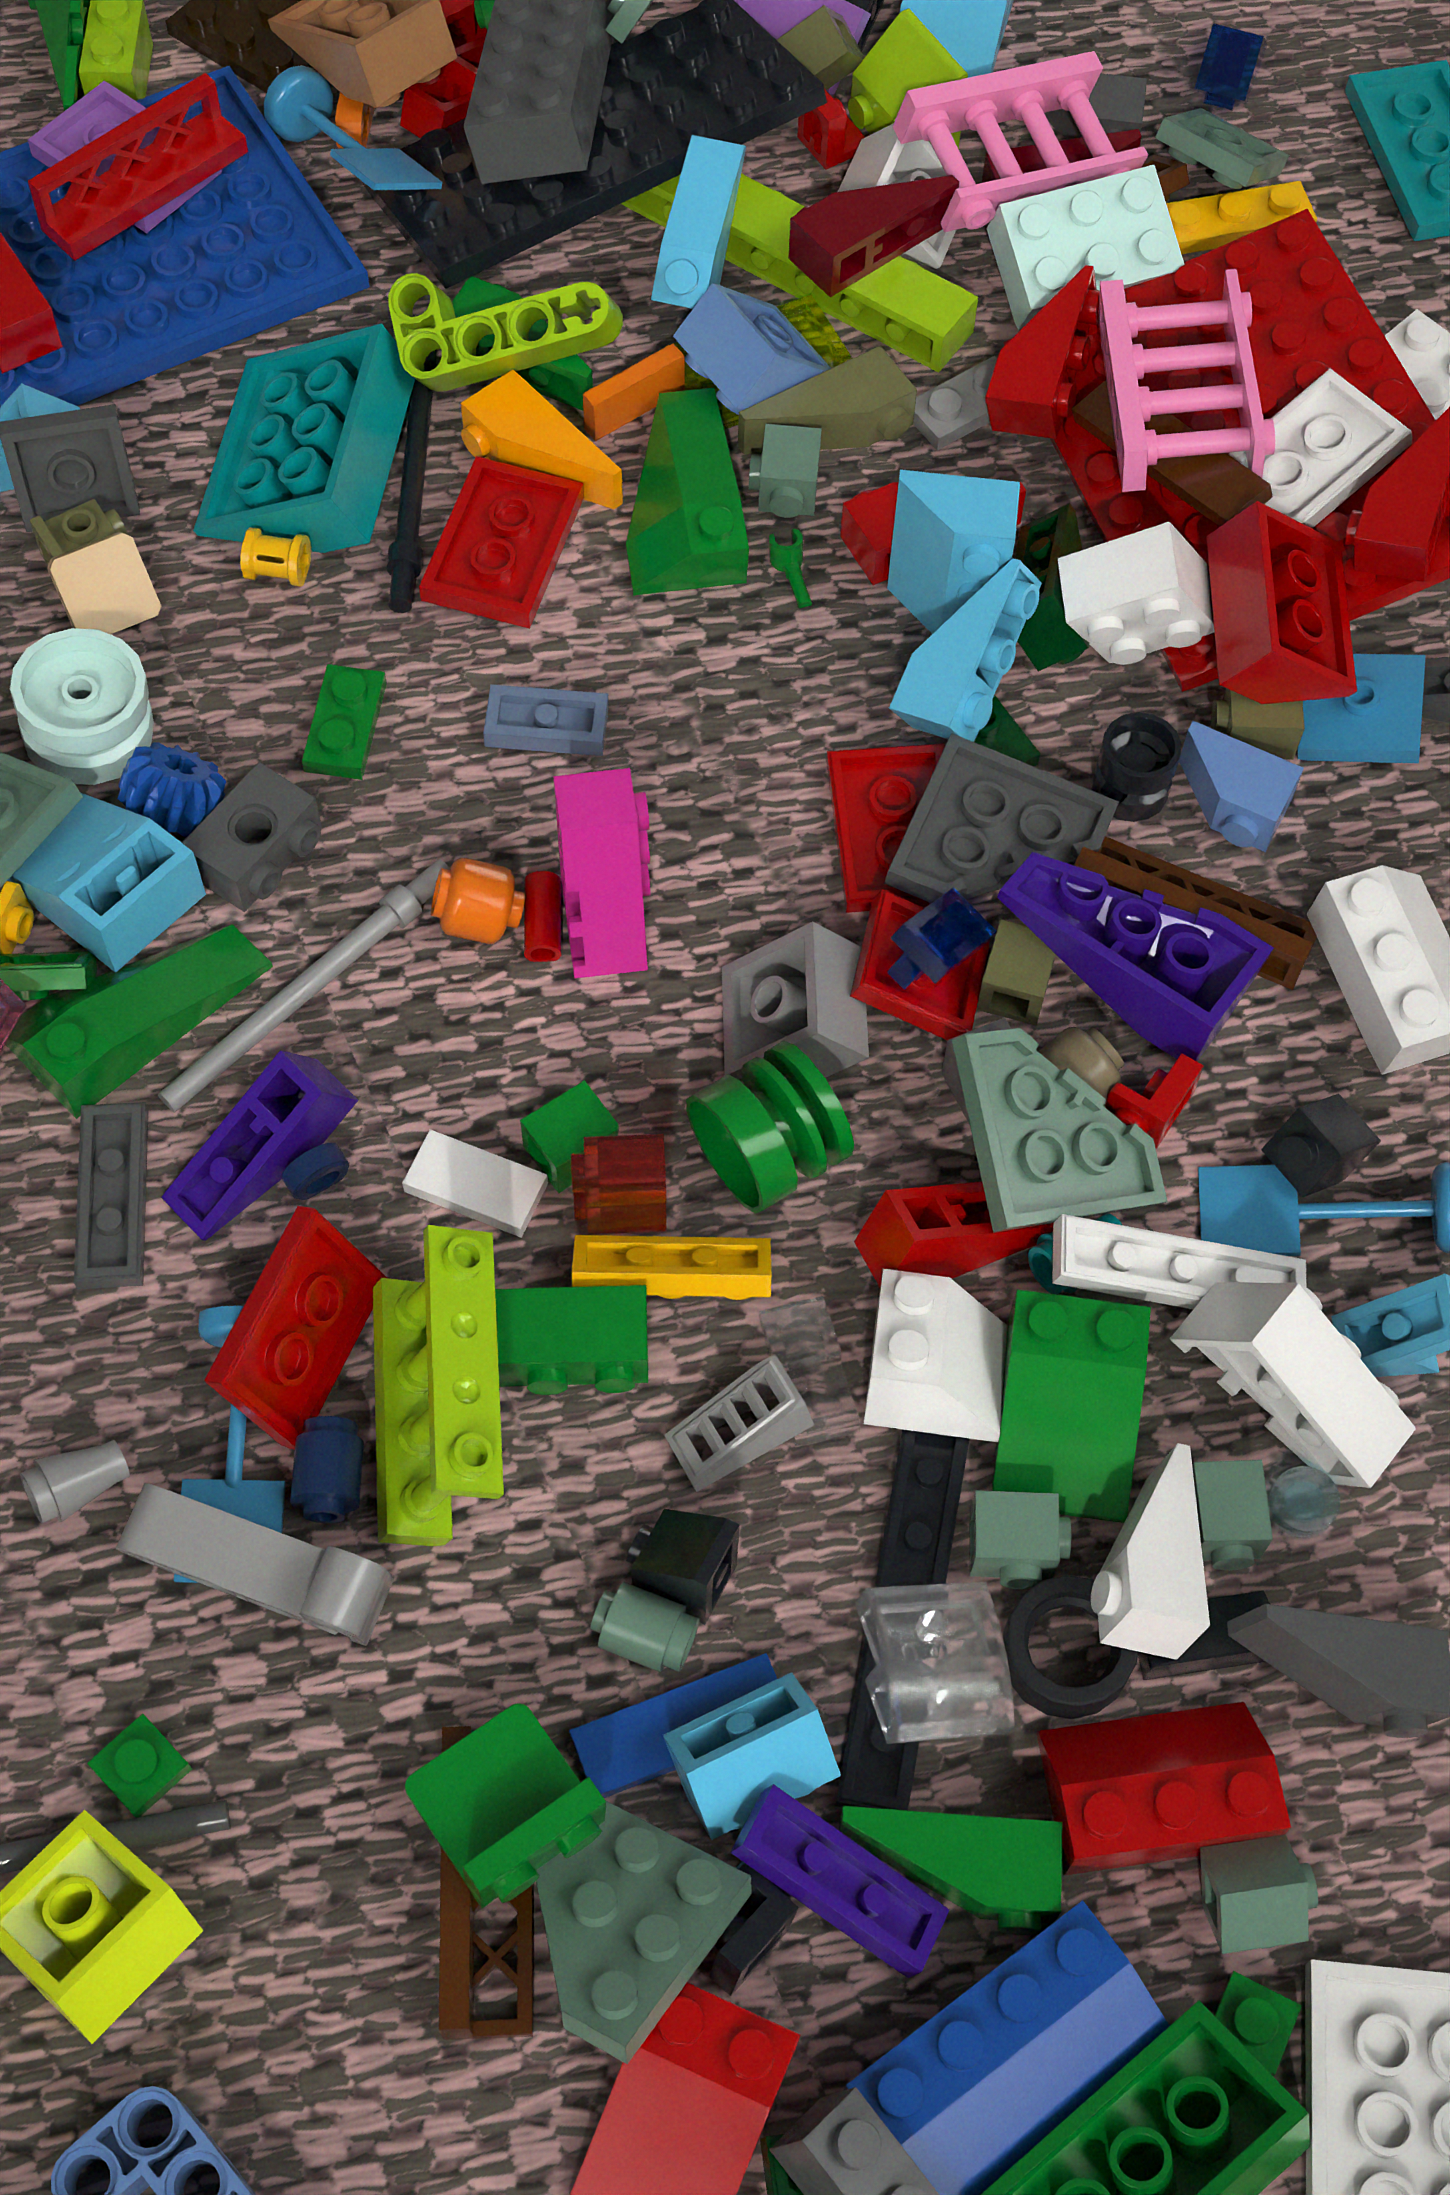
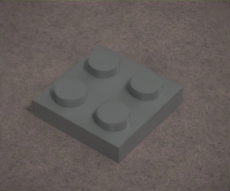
M116 404L0 422V439L26 532H33L30 519L40 515L43 521H46L92 499L96 500L103 512L114 508L120 518L140 515L138 496Z

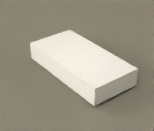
M430 1129L402 1184L406 1193L522 1238L548 1185L547 1174Z

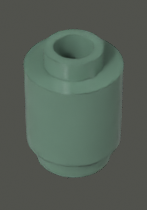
M623 1582L616 1593L608 1590L604 1591L595 1610L590 1629L600 1633L598 1648L658 1672H662L664 1667L680 1672L693 1645L700 1619L686 1614V1605Z

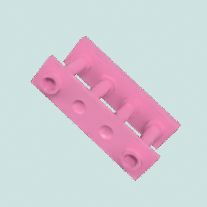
M1095 51L907 91L893 124V129L900 143L904 144L918 140L930 141L946 175H953L960 181L959 188L955 190L940 223L944 232L962 228L970 230L981 228L994 218L1000 204L1142 168L1148 157L1144 146L1116 153L1088 100L1103 70V66ZM1059 109L1070 111L1093 158L1069 163L1044 113ZM1014 119L1024 121L1047 168L1023 174L998 123ZM968 129L977 131L1001 179L976 184L951 133Z
M1237 269L1225 270L1222 300L1137 308L1136 302L1126 303L1123 279L1100 281L1098 325L1122 492L1146 490L1147 466L1157 465V459L1245 451L1248 469L1261 478L1263 477L1265 455H1273L1275 452V428L1273 419H1263L1247 327H1251L1252 323L1250 292L1240 291ZM1223 324L1226 342L1143 349L1142 344H1132V338L1137 337L1138 331ZM1230 365L1234 383L1230 385L1150 392L1148 386L1139 387L1138 379H1143L1144 373ZM1238 408L1241 428L1156 435L1155 429L1145 430L1144 422L1150 421L1151 415Z

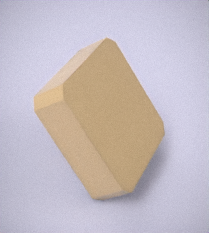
M117 532L50 559L47 569L73 628L96 629L111 635L158 616L161 604L133 537Z

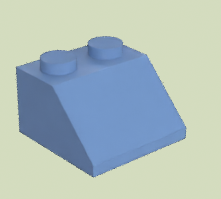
M715 283L709 286L673 335L688 353L685 356L686 363L702 377L711 379L719 389L716 393L718 400L726 408L738 415L740 411L831 369L775 305Z

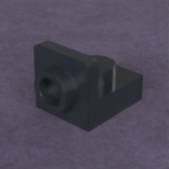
M743 1861L735 1868L751 1875L752 1894L741 1907L742 1910H739L715 1943L714 1947L719 1950V1953L709 1974V1977L730 1996L787 1933L799 1909L791 1901V1895Z

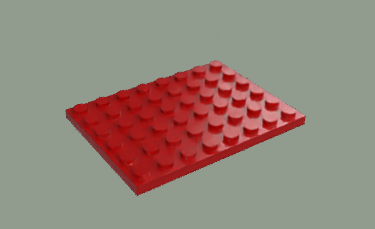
M1308 209L1184 262L1185 265L1181 266L1176 272L1124 289L1126 303L1136 302L1137 308L1218 301L1223 298L1225 270L1237 269L1240 291L1250 292L1252 323L1251 327H1247L1263 419H1271L1331 368L1412 431V444L1436 421ZM1223 324L1138 331L1137 337L1132 338V344H1142L1143 349L1226 342ZM1091 325L1088 337H1090L1089 361L1085 371H1077L1074 380L1076 384L1075 406L1106 380L1099 325ZM1009 339V340L1003 342L1004 346H1005L1011 339ZM1230 365L1144 373L1143 379H1138L1139 387L1148 386L1150 392L1234 384ZM1238 408L1171 414L1194 431L1241 428ZM1073 414L1070 418L1063 417L1057 439L1050 438L1104 543L1170 522L1209 565L1206 536L1219 528V526L1148 474L1146 475V490L1122 492L1117 452L1078 425L1074 420ZM1408 448L1312 528L1341 543L1349 621L1450 578V496L1425 582L1355 571L1354 546L1345 544L1347 526L1352 510H1363L1369 487ZM1215 633L1202 636L1198 643L1188 647L1160 649L1182 692L1219 678Z

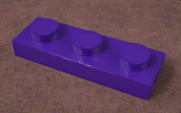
M774 1784L760 1793L730 1852L907 1978L923 1971L950 1910Z

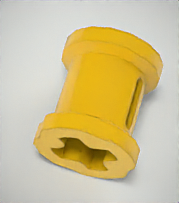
M249 527L242 542L240 567L243 578L255 580L258 575L289 579L290 584L293 586L302 587L304 585L311 561L309 536L297 534L294 539L263 535L259 528Z

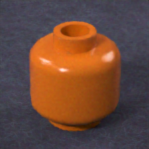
M459 858L455 860L450 870L441 868L432 898L431 916L439 917L441 929L449 936L494 944L501 939L506 927L518 928L523 912L525 893L514 890L515 878L509 868L474 859Z

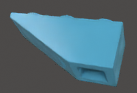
M1012 558L912 653L889 707L890 710L912 728L949 739L951 733L974 742L979 730L984 728L989 721L994 694L1002 676L1010 670L1014 662L1016 643L1026 620L1034 614L1039 602V589L1042 583L1021 560Z

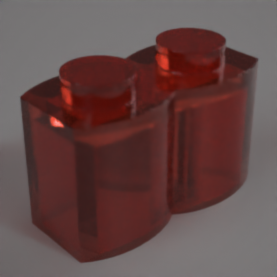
M664 1134L584 1137V1153H571L575 1221H588V1235L666 1232Z

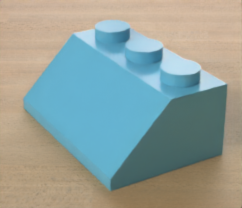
M900 470L887 589L932 634L1012 559L1016 537L1020 482Z

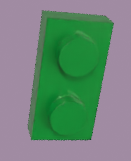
M327 664L302 758L304 772L363 780L387 684L385 672Z

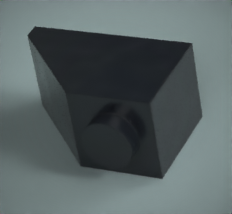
M664 1509L654 1528L644 1524L630 1546L626 1562L633 1565L631 1568L632 1585L686 1605L685 1613L699 1618L700 1623L705 1625L737 1566L740 1524L724 1517Z

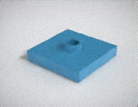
M1353 654L1357 692L1349 697L1303 701L1305 729L1298 745V759L1306 761L1419 763L1426 655Z

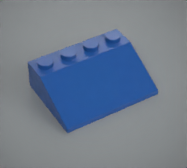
M1082 1900L850 2081L844 2090L854 2087L859 2090L939 2195H981L1169 2027V2024L1131 1962Z

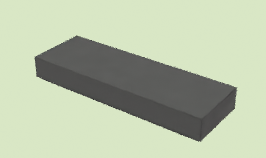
M146 1102L81 1105L74 1284L77 1289L143 1286L148 1108Z

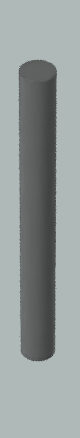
M227 1800L101 1824L128 1849L231 1829ZM61 1832L0 1844V1874L23 1870Z

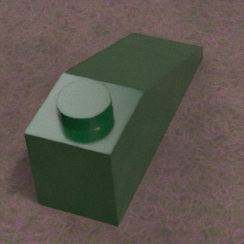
M1070 503L1022 526L1014 558L1021 560L1042 583L1039 589L1037 608L1032 617L1026 620L1017 641L1038 672L1056 663H1070L1089 648V642L1066 623L1058 558L1082 550L1076 511Z

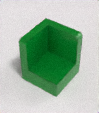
M585 1080L520 1120L523 1147L541 1171L547 1174L548 1180L558 1193L580 1181L579 1160L619 1134L617 1121Z

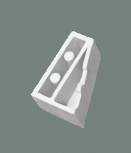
M1215 1282L1170 1337V1340L1184 1353L1188 1352L1192 1347H1197L1224 1372L1217 1383L1231 1396L1236 1395L1241 1388L1271 1415L1264 1426L1314 1472L1330 1484L1371 1488L1416 1429L1399 1408L1400 1401L1397 1395L1374 1377L1360 1359L1361 1352L1359 1348L1349 1338L1337 1331L1321 1311L1322 1304L1318 1297L1308 1288L1299 1283Z

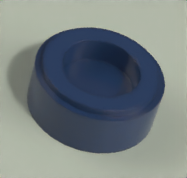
M325 1143L308 1150L286 1167L281 1178L295 1199L307 1200L340 1182L348 1172L349 1162L336 1143Z

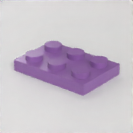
M104 80L28 139L31 154L46 166L51 167L140 113L146 107ZM156 127L146 133L139 149H143L153 143L160 127ZM112 154L101 161L95 176H99L109 170L116 154ZM222 169L133 225L148 233L220 175Z

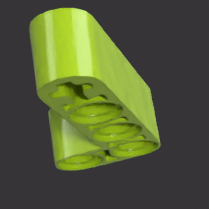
M418 273L403 275L391 286L388 295L390 315L403 368L424 386L437 392L449 391L502 376L512 369L519 371L604 347L618 337L623 326V315L619 306L600 286L591 282L574 283L457 318L455 317L450 298L424 275ZM424 295H430V303L427 310L423 314L413 317L415 302ZM596 305L599 309L592 312L593 322L586 324L583 320L591 317L590 308ZM565 313L569 318L564 319L562 315ZM540 319H548V328L542 338L536 341H529L528 333L531 326ZM494 334L495 342L493 348L483 356H476V347L482 337ZM441 349L442 357L437 367L431 371H424L426 357L430 352Z

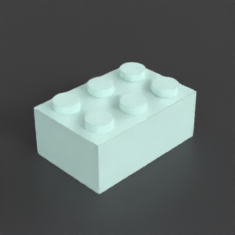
M1155 165L1000 204L994 218L986 228L1018 330L1022 329L1085 265L1094 266L1097 290H1100V281L1123 279L1125 289L1176 272L1181 266L1185 265Z

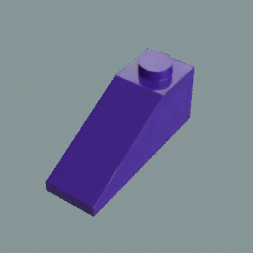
M280 1050L161 1198L201 1240H207L282 1179L283 1171L291 1162L308 1150L322 1145L358 1102V1099L318 1059Z

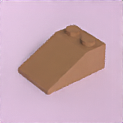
M301 0L268 20L271 30L346 98L371 105L374 108L386 107L395 103L400 98V92L415 83H423L436 78L441 72V67L458 58L439 0Z

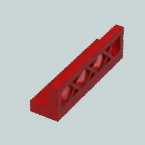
M203 73L28 180L41 230L76 261L248 153L245 135L222 116L216 83L209 75ZM201 100L203 112L185 123L182 122L189 107ZM156 127H160L153 143L143 149H139L146 133ZM112 154H116L109 170L99 176H95L101 161ZM68 181L72 182L65 197L52 204L49 193Z

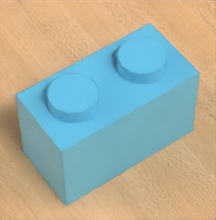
M792 1672L663 1735L688 1801L711 1840L731 1830L742 1828L760 1793L773 1784L795 1799L806 1796L817 1787L841 1776L819 1711Z

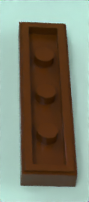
M1105 380L1074 406L1072 413L1078 425L1116 451L1107 381ZM1171 414L1151 415L1150 421L1144 422L1145 430L1155 429L1156 435L1196 432ZM1227 453L1157 459V465L1147 466V474L1219 527L1256 501L1265 504L1273 497L1270 483Z

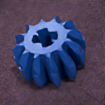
M153 742L150 747H136L132 757L128 759L118 784L120 790L117 799L125 806L126 810L152 819L168 833L177 832L183 837H188L224 799L225 793L223 791L226 780L218 773V766L213 762L201 760L198 752L189 753L182 750L179 745L170 748L159 742Z

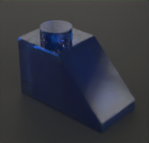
M1213 23L1195 85L1197 92L1205 93L1203 104L1233 111L1235 101L1247 104L1267 48L1264 36Z

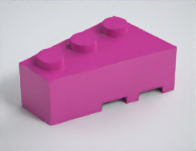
M630 768L553 776L560 876L574 979L648 970L643 897L651 895L647 865L650 864V852L647 830H649V813L646 793L633 792Z

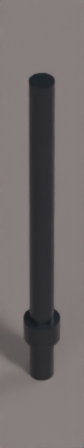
M437 349L430 352L426 357L424 371L435 369ZM416 379L409 403L395 542L388 548L386 567L387 572L391 575L388 606L397 613H406L412 608L414 578H417L421 573L423 556L422 548L418 545L433 390L427 388Z

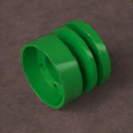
M784 1040L765 1051L763 1059L755 1057L743 1065L742 1079L744 1084L739 1079L727 1074L686 1099V1112L702 1152L735 1198L745 1208L755 1214L797 1190L798 1176L796 1170L813 1179L826 1172L827 1163L834 1166L852 1156L854 1150V1140L850 1124L826 1078L811 1059L796 1045Z

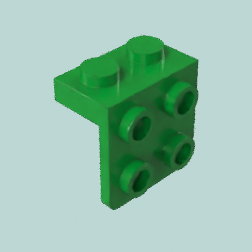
M524 1704L511 1705L412 1773L405 1783L407 1797L481 1908H484L496 1898L505 1903L521 1894L539 1878L540 1875L536 1871L538 1868L559 1853H562L564 1858H569L584 1849L601 1834L602 1830L599 1825L605 1821L606 1801L590 1777L582 1782L579 1781L532 1711Z

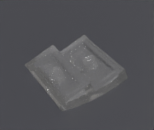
M986 1582L866 1588L856 1600L855 1606L876 1663L875 1668L867 1676L865 1682L887 1744L1008 1734L1015 1727L1007 1654L996 1610Z

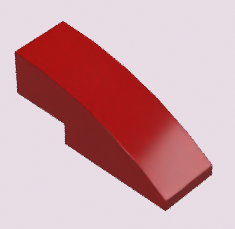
M486 36L456 47L455 51L458 58L441 67V72L436 78L423 83H415L405 89L400 126L421 138L431 130L445 129L449 125L466 118Z

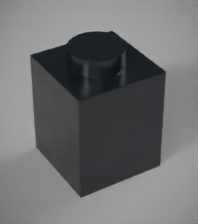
M1336 1094L1299 1107L1261 1150L1302 1197H1306L1345 1180L1381 1140L1342 1096Z

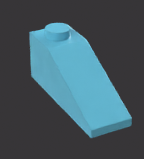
M695 135L691 136L661 243L651 300L693 309L712 283L720 285L746 151L745 145Z

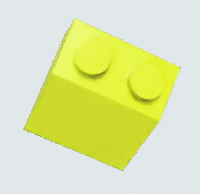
M85 1809L0 1891V1950L91 2044L203 1932V1929L173 1889Z

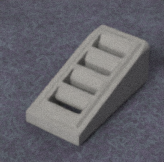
M774 1354L753 1366L664 1436L695 1491L698 1492L814 1426V1423L803 1398L778 1357ZM775 1396L780 1404L769 1411L764 1401ZM751 1409L758 1421L747 1428L740 1415ZM725 1423L729 1425L735 1436L726 1445H724L716 1431L718 1427ZM703 1436L713 1452V1455L704 1462H702L692 1442Z

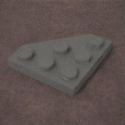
M951 733L888 870L884 884L939 907H944L1001 889L1032 852L1074 865L1083 847L1095 852L1099 851L1119 801Z

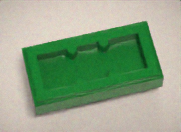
M89 951L0 954V992H10L11 998L14 1000L42 999L49 996V990L87 989L97 976L96 957Z

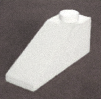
M1177 1443L1146 1479L1103 1567L1095 1578L1091 1591V1607L1095 1613H1098L1099 1638L1102 1644L1177 1660L1210 1626L1191 1450L1188 1445Z

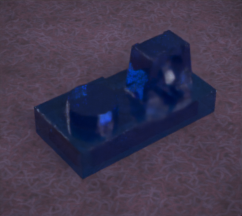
M953 887L906 921L893 934L891 939L904 953L887 973L903 989H906L914 980H918L924 973L936 984L981 949L997 931Z

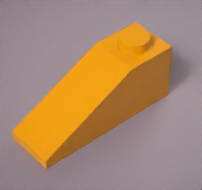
M514 369L461 402L463 421L461 437L466 448L474 457H485L486 459L582 482L584 486V500L613 510L623 504L622 469Z

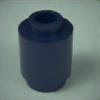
M336 1416L313 1417L304 1422L303 1433L299 1434L295 1439L290 1503L295 1508L303 1511L305 1519L317 1523H336L345 1519V1513L359 1508L364 1441L358 1437L357 1423Z

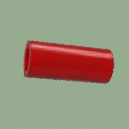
M549 871L532 872L524 879V956L531 962L557 961L561 957V878Z

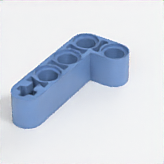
M155 2086L139 2088L126 2096L64 2151L56 2161L51 2175V2192L53 2195H77L76 2183L83 2169L93 2162L105 2161L110 2169L111 2181L104 2195H140L149 2186L156 2195H184L186 2180L192 2172L200 2167L212 2166L216 2168L220 2176L218 2195H256L189 2107L168 2090ZM153 2108H169L173 2118L170 2135L163 2143L156 2147H142L138 2139L140 2120Z

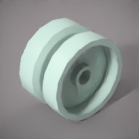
M71 628L44 636L26 648L13 667L10 692L18 716V725L29 759L37 767L73 780L75 784L96 785L120 778L123 768L126 767L127 761L132 757L135 748L151 746L154 721L151 705L148 700L149 691L146 674L138 654L122 639L96 629Z

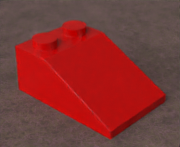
M687 1982L629 2063H622L570 2195H737L796 2052L801 2035Z

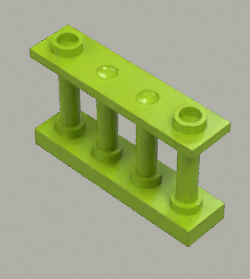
M427 1225L423 1230L425 1281L415 1282L381 1278L373 1287L378 1543L421 1546L446 1545L453 1539L451 1495L499 1499L504 1495L493 1233Z

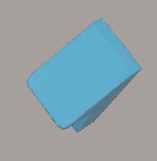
M1442 1274L1331 1316L1333 1326L1340 1334H1343L1355 1343L1361 1352L1360 1359L1374 1377L1438 1373L1439 1367L1436 1355L1450 1350V1275Z

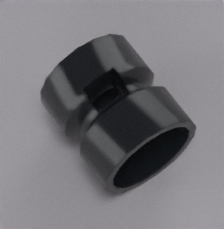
M1142 712L1124 714L1111 722L1103 736L1099 760L1097 761L1093 777L1092 791L1119 801L1113 815L1114 818L1137 822L1150 819L1162 810L1168 800L1172 779L1175 776L1181 754V741L1177 731L1168 721L1154 714Z

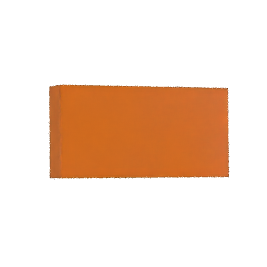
M673 343L584 392V429L597 441L655 408L659 393L685 391V355Z

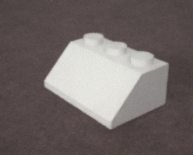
M1381 865L1325 882L1307 912V916L1362 1037L1381 1074L1383 1075L1449 1054L1450 937L1421 876Z

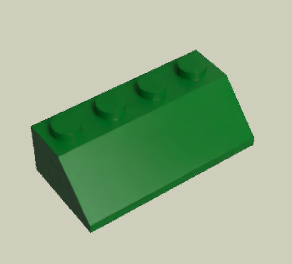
M1198 2000L981 2195H1259L1310 2147L1309 2113Z

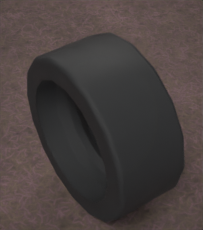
M1064 1575L1042 1580L1021 1595L1005 1625L1001 1659L1007 1680L1024 1702L1046 1715L1075 1719L1097 1714L1118 1698L1137 1665L1138 1651L1111 1646L1109 1664L1104 1673L1090 1684L1073 1688L1057 1685L1042 1676L1032 1663L1028 1649L1029 1634L1036 1620L1048 1611L1062 1607L1081 1609L1098 1620V1613H1095L1091 1607V1591L1095 1581L1093 1579Z

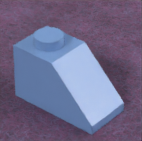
M1192 721L1187 731L1179 759L1209 827L1222 833L1228 842L1236 846H1252L1266 852L1293 799L1304 768L1195 721Z

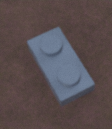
M490 684L483 732L485 747L603 756L609 710L608 693Z

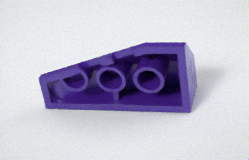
M1032 852L1000 889L997 896L1007 908L1138 1035L1175 1059H1178L1181 1053L1195 1061L1199 1060L1220 1032L1274 949V947L1222 914L1201 907L1198 913L1194 914L1164 904V895L1144 889L1142 895L1139 896L1109 886L1107 880L1101 874Z

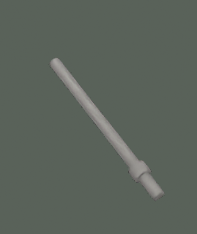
M438 859L407 886L404 887L398 884L379 900L381 907L161 1090L158 1093L160 1100L175 1113L397 925L402 929L405 928L422 913L421 905L433 896L440 869L450 870L449 866Z

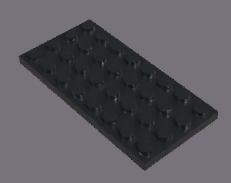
M703 0L697 7L675 18L663 19L657 22L652 29L629 40H624L623 43L617 41L611 44L587 170L482 184L464 130L466 119L464 118L445 129L431 130L424 134L420 140L400 149L442 181L441 189L373 190L364 182L362 183L444 288L447 289L680 175L692 135L742 145L826 104L824 84L734 0Z

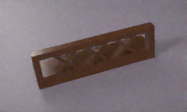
M1106 836L1098 852L1083 847L1074 863V866L1103 875L1109 886L1139 896L1142 895L1144 889L1164 895V904L1194 914L1198 913L1200 907L1222 914L1274 947L1257 975L1291 990L1294 989L1317 939L1310 921Z
M471 1726L442 1727V1753L472 1733ZM441 1848L439 2032L444 2040L533 2037V1884L519 1894L517 1898L515 1897L507 1902L517 1912V1930L494 1952L474 1932V1915L481 1908ZM474 1945L489 1959L475 1975ZM516 1945L517 1974L503 1961ZM497 1967L517 1987V2019L474 2021V1990Z

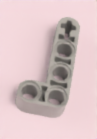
M144 1483L116 1546L117 1550L133 1558L334 1635L339 1632L349 1636L351 1641L365 1646L369 1642L394 1580L386 1568L354 1553L332 1546H327L326 1550L148 1483Z

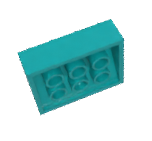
M382 323L247 359L193 529L197 536L243 542L247 529L252 527L261 529L263 535L294 539L297 534L307 535L310 539L311 552L319 553L370 543L415 378L403 368L397 343Z

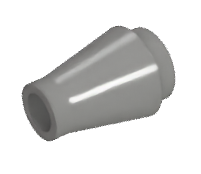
M115 1440L95 1447L34 1459V1467L20 1473L25 1493L41 1523L53 1518L63 1522L111 1486L130 1477L125 1458Z

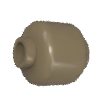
M1068 1027L1038 1051L1058 1069L1064 1070L1069 1068L1104 1097L1106 1101L1115 1083L1122 1084L1119 1070L1125 1064L1121 1056L1111 1043L1093 1027L1086 1032L1076 1027Z

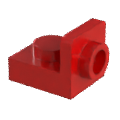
M824 88L827 103L798 117L797 137L823 168L827 170L853 158L861 139L865 138V136L848 118L841 101L833 98Z
M1181 1053L1168 1073L1160 1068L1154 1073L1142 1095L1121 1083H1115L1108 1094L1105 1108L1127 1126L1135 1123L1154 1139L1155 1148L1157 1149L1194 1094L1204 1065Z

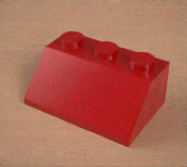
M1256 501L1207 535L1208 570L1211 585L1219 685L1260 704L1349 697L1357 692L1341 543L1259 501Z
M1245 1702L1037 1731L1053 1820L1062 1822V1865L1064 1876L1200 1856V1847L1285 1835L1291 1829L1274 1753Z

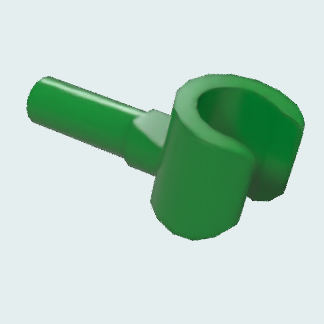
M797 529L791 530L792 545L790 546L777 544L772 533L769 536V558L771 565L778 571L785 572L798 608L811 606L812 602L800 567L803 562V536L801 532Z

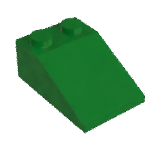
M1016 1290L1008 1318L1000 1435L998 1442H996L992 1491L1059 1494V1514L1125 1523L1128 1514L1147 1368L1151 1307Z

